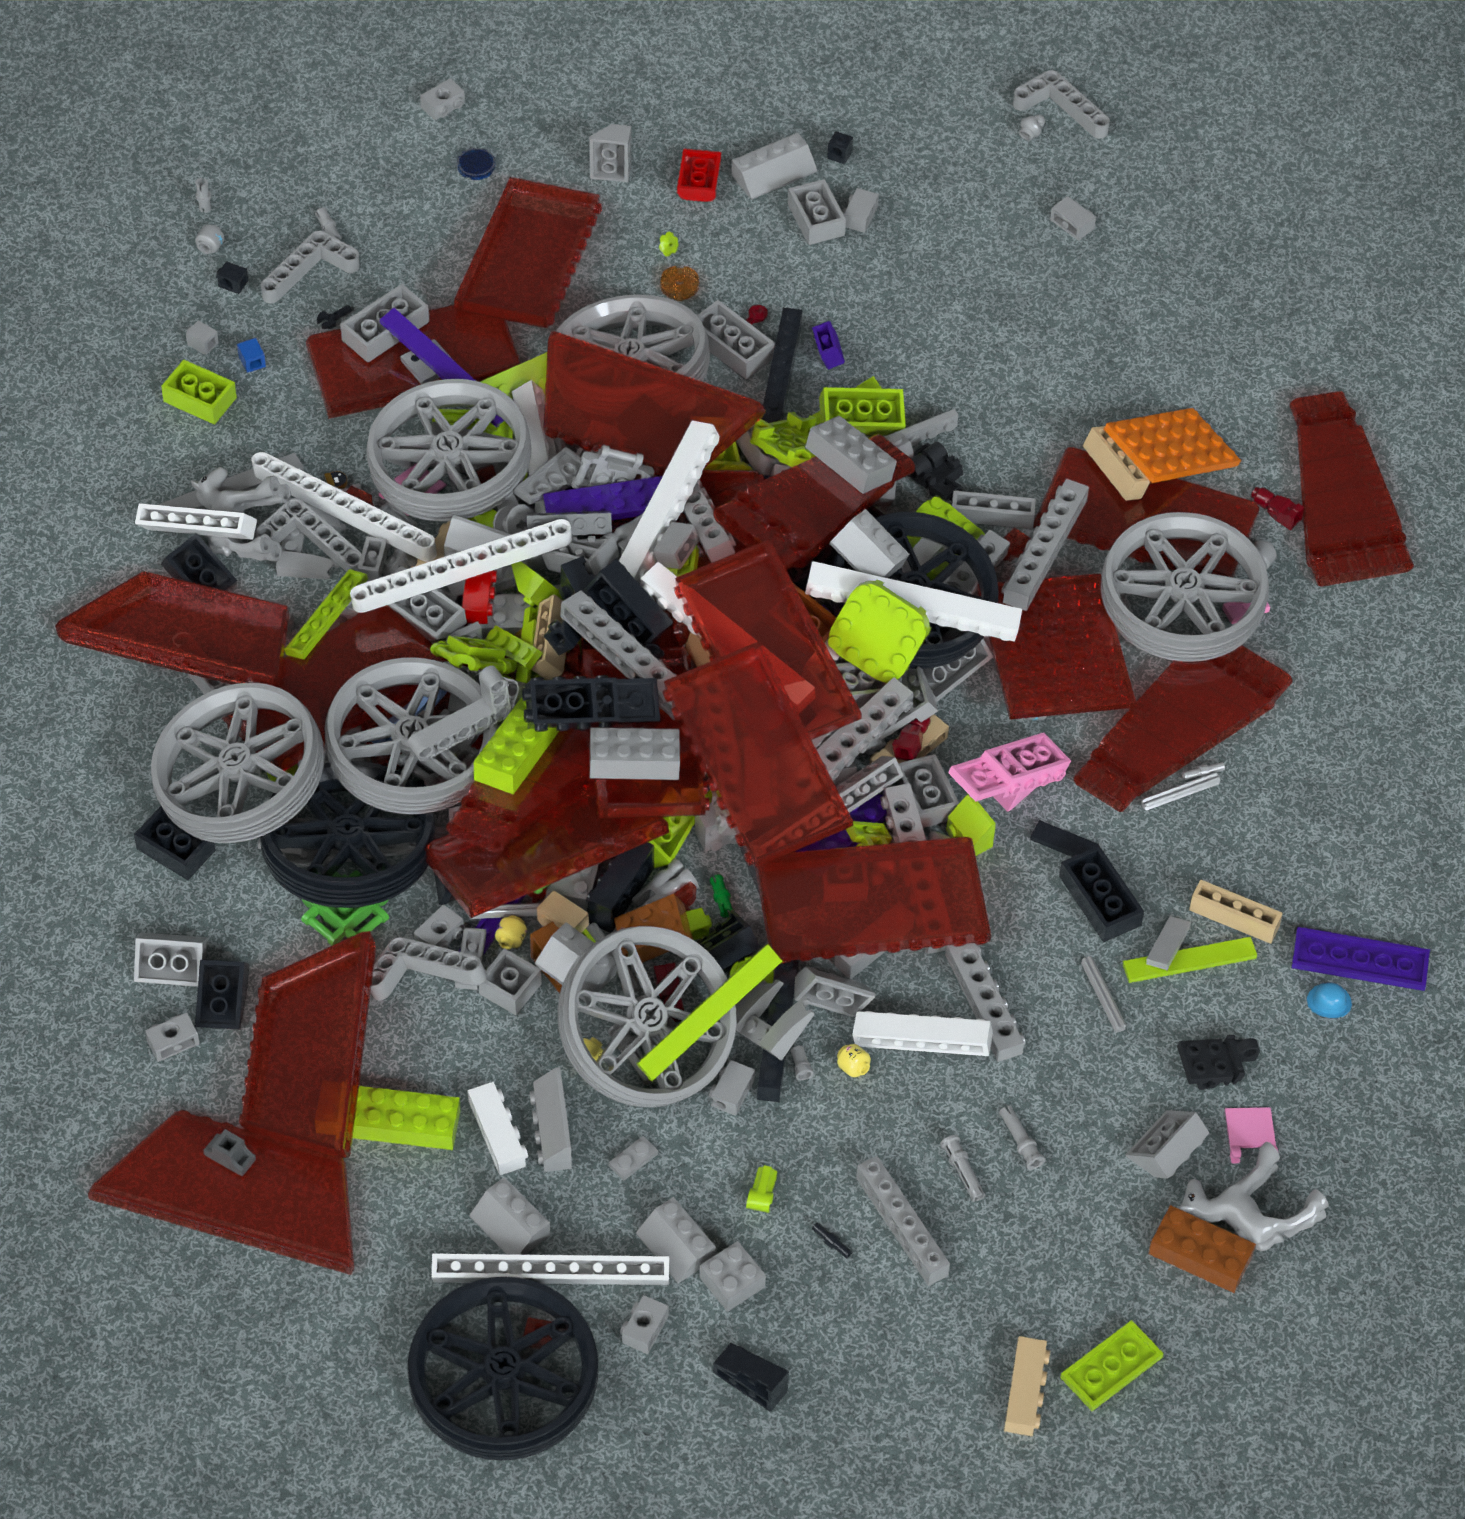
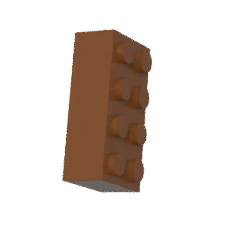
M1170 1205L1151 1241L1149 1255L1235 1293L1253 1257L1256 1244Z

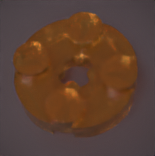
M677 266L669 267L661 275V291L667 297L679 302L689 299L699 290V276L695 270L687 266H683V268H677Z

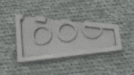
M565 447L515 487L514 494L530 505L544 499V493L558 492L571 487L572 480L577 476L582 463L581 457L568 447ZM590 464L589 467H588V470H587V473H586L584 479H587L588 476H589V473H590L591 468H592V465H591V464Z

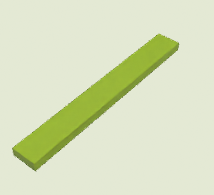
M766 944L636 1063L650 1081H653L774 970L782 960Z

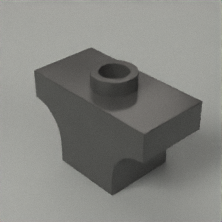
M226 1129L221 1135L217 1133L204 1149V1155L240 1176H243L256 1160L255 1154L248 1150L244 1140Z

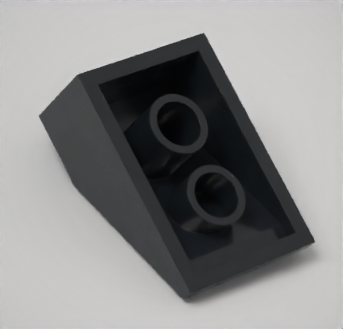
M197 533L166 556L161 563L174 580L205 606L237 582V579Z
M200 960L195 1027L240 1030L248 989L249 964L236 961Z

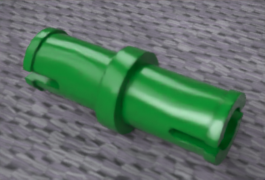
M714 875L716 882L713 877L710 878L714 891L713 899L718 904L721 917L727 918L729 917L728 910L730 912L733 909L730 901L731 894L726 889L723 876Z

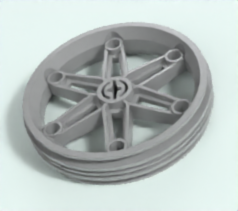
M653 295L617 296L595 302L580 309L561 324L553 337L550 349L552 376L561 395L580 410L610 418H618L644 394L665 410L681 403L700 387L706 377L710 362L708 335L699 317L691 309L679 302ZM646 325L672 329L645 336ZM624 326L621 336L603 332ZM633 329L638 330L637 339L630 338ZM692 345L695 347L692 358L685 365L666 357L683 348H689ZM575 347L593 354L584 360L565 366L567 356ZM622 372L630 373L627 383L622 382ZM639 375L658 379V381L636 386ZM614 376L613 387L587 383Z
M444 379L418 385L391 400L381 410L371 426L366 452L371 478L388 503L401 512L419 519L451 521L453 515L465 519L472 518L492 510L507 500L514 493L515 487L522 483L526 476L532 448L525 417L509 396L493 386L478 381ZM445 407H472L470 411L452 426H450L438 410ZM497 415L509 425L516 440L480 437V435ZM416 416H419L427 434L390 437L400 426ZM433 418L443 430L437 436L429 421ZM476 418L480 419L467 435L463 437L460 435ZM400 448H421V449H429V450L400 449ZM469 449H475V450H498V451H469ZM383 459L418 462V464L400 485L386 471ZM509 462L499 474L481 485L472 467V464ZM433 463L438 464L422 481H419V478ZM460 464H463L469 480L466 482L455 469ZM447 473L460 490V492L447 494L424 493Z
M1185 512L1155 515L1139 521L1124 531L1106 556L1101 578V596L1104 608L1116 630L1139 649L1154 656L1174 661L1194 662L1214 659L1232 652L1241 646L1260 624L1265 613L1269 594V580L1264 561L1257 548L1244 534L1218 519ZM1167 539H1187L1205 544L1185 562ZM1143 545L1157 570L1141 571L1119 570L1124 560L1134 550ZM1163 550L1177 568L1175 571H1169L1159 553ZM1224 552H1226L1242 565L1249 579L1243 580L1211 573L1224 555ZM1209 554L1211 558L1202 572L1199 574L1193 570ZM1134 582L1164 583L1165 586L1136 584ZM1205 587L1225 588V589H1235V591L1210 590V589H1204V588H1205ZM1128 593L1158 600L1143 622L1128 610L1120 594ZM1171 599L1176 604L1160 619L1157 616L1167 601ZM1199 601L1210 622L1207 623L1193 606L1194 602ZM1244 602L1251 604L1242 618L1226 629L1212 603ZM1184 611L1204 635H1181L1163 630Z
M425 658L391 659L371 665L358 672L340 688L332 701L326 717L325 749L336 777L355 797L373 807L388 812L400 814L431 813L446 809L463 801L482 784L474 780V761L467 768L449 749L439 754L449 764L447 767L434 757L426 761H420L408 746L407 741L414 733L451 715L432 716L439 689L455 695L467 705H470L482 698L480 685L466 673L451 665ZM398 685H418L407 710L379 693L378 690ZM423 696L428 697V702L422 719L414 715ZM356 703L379 725L376 728L340 737L343 722ZM378 704L399 719L396 724L391 723L375 706ZM498 723L474 735L477 736L483 733V742L478 755L497 731ZM389 737L392 739V741L361 746V743ZM400 752L408 754L409 757L401 774H395ZM391 755L384 783L366 776L350 761V759L359 757ZM417 760L447 780L432 786L405 787Z
M240 683L224 686L193 700L179 711L162 731L154 748L151 762L153 789L159 803L172 822L196 838L216 843H236L255 839L284 825L312 797L319 784L324 767L323 740L319 728L308 709L283 689L262 683ZM257 709L276 710L291 718V720L283 725L256 735ZM233 714L226 740L200 732L216 720ZM245 720L247 721L245 742L237 743L242 721ZM304 741L302 762L294 776L270 763L296 744ZM200 743L221 750L219 757H215L199 747ZM270 745L269 747H267V748L261 750L260 752L256 753V751H258V750H260V749H262V748H264V747ZM183 749L206 762L179 781L172 783L173 767ZM256 768H261L276 777V782L255 775ZM217 772H220L219 774H217V775H215V776H213V777H211V778H209V779H207V780L201 782L202 780H204V779L210 777L211 775H213V774H215V773H217ZM232 781L238 782L233 805H228L230 783ZM249 784L277 793L260 806L241 813ZM219 789L217 817L200 816L183 807L189 801Z
M636 926L620 929L606 935L588 947L576 959L568 971L561 988L558 1003L560 1038L566 1055L578 1074L591 1087L606 1097L636 1107L653 1108L675 1104L707 1086L722 1069L731 1051L736 1031L735 1005L711 1027L715 1032L714 1037L707 1030L697 1039L698 1041L711 1042L713 1044L701 1067L684 1082H682L676 1060L656 1077L660 1089H645L631 1086L614 1078L611 1074L640 1045L646 1055L654 1047L650 1038L659 1035L661 1041L674 1029V1027L667 1026L668 1016L683 1021L690 1014L689 1012L674 1008V1005L697 973L705 982L710 995L728 980L712 955L689 937L669 929L654 926ZM635 945H650L663 948L678 955L683 960L653 988ZM621 947L627 949L628 957L621 953ZM613 951L624 996L581 990L585 978L592 967L604 955ZM685 963L692 966V972L687 971ZM630 964L644 992V995L637 998L635 997L627 965ZM679 976L682 981L667 1002L663 1004L656 997ZM579 996L585 998L586 1006L580 1004ZM596 1002L627 1006L626 1016L595 1007ZM652 1010V1012L649 1014L648 1020L642 1023L645 1020V1017L647 1015L646 1013ZM578 1012L621 1025L596 1061L588 1051L582 1038L578 1022ZM631 1029L638 1036L616 1058L612 1054L628 1030ZM602 1061L608 1064L609 1071H605L602 1068ZM667 1076L673 1079V1086L667 1083Z

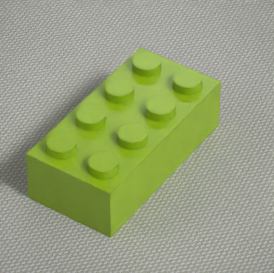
M824 387L819 396L821 423L841 416L861 433L887 436L906 427L903 389Z

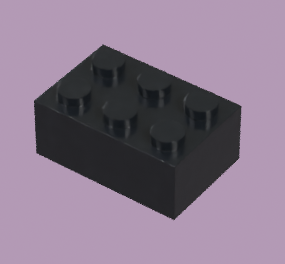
M162 806L134 833L137 850L186 880H189L216 851L214 842L201 840L179 828L167 816Z

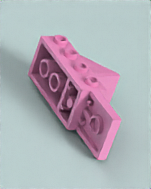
M1043 732L985 750L980 758L951 766L948 773L975 801L993 796L1008 812L1036 787L1062 780L1066 775V770L1071 760Z

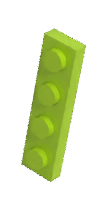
M496 625L489 631L485 639L504 649L506 657L515 660L518 664L529 670L533 668L543 654L539 649Z

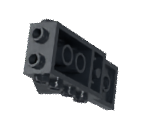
M600 675L587 679V676H577L574 679L554 677L552 680H544L543 677L532 678L525 685V688L522 689L523 701H526L524 722L528 723V729L535 728V732L548 731V728H556V731L570 730L569 728L587 731L592 726L612 728L615 724L660 722L657 678L616 679L609 678L607 675Z

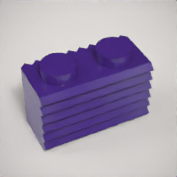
M831 321L814 326L812 328L819 355L826 368L831 369L844 364L845 360L838 335Z

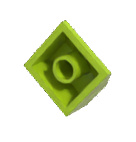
M967 794L948 816L946 831L951 838H955L958 841L961 851L973 858L993 847L996 823L980 803Z

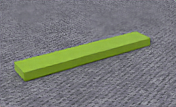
M349 569L287 645L285 654L304 660L351 602L350 592L352 588L367 582V574Z
M1251 937L1178 950L1168 970L1146 964L1148 956L1125 960L1122 965L1128 982L1132 983L1257 959V952Z

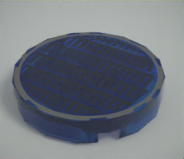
M481 148L468 149L462 152L457 160L458 172L463 177H469L471 180H482L489 177L496 167L495 158L491 152Z

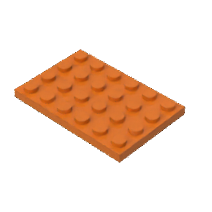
M1193 408L1110 422L1104 427L1105 432L1152 483L1238 466L1241 462L1235 452L1228 447L1223 439L1215 433L1211 426Z

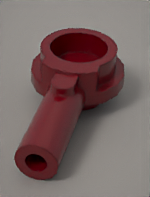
M762 305L750 307L749 317L746 321L751 325L764 321L768 316L767 308Z

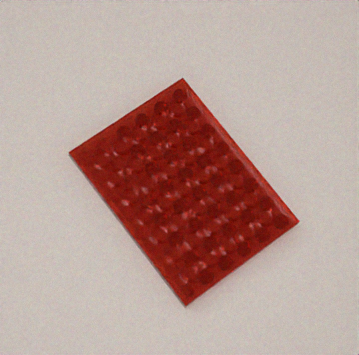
M1101 573L1044 578L1027 611L1022 610L1015 642L989 636L1009 720L1136 707V700L1116 627L1106 612L1102 601ZM998 582V604L1011 606L1003 603L1004 594L1001 592L1005 582ZM978 584V586H977V592H978V596L981 597V591H980V587H979V584Z

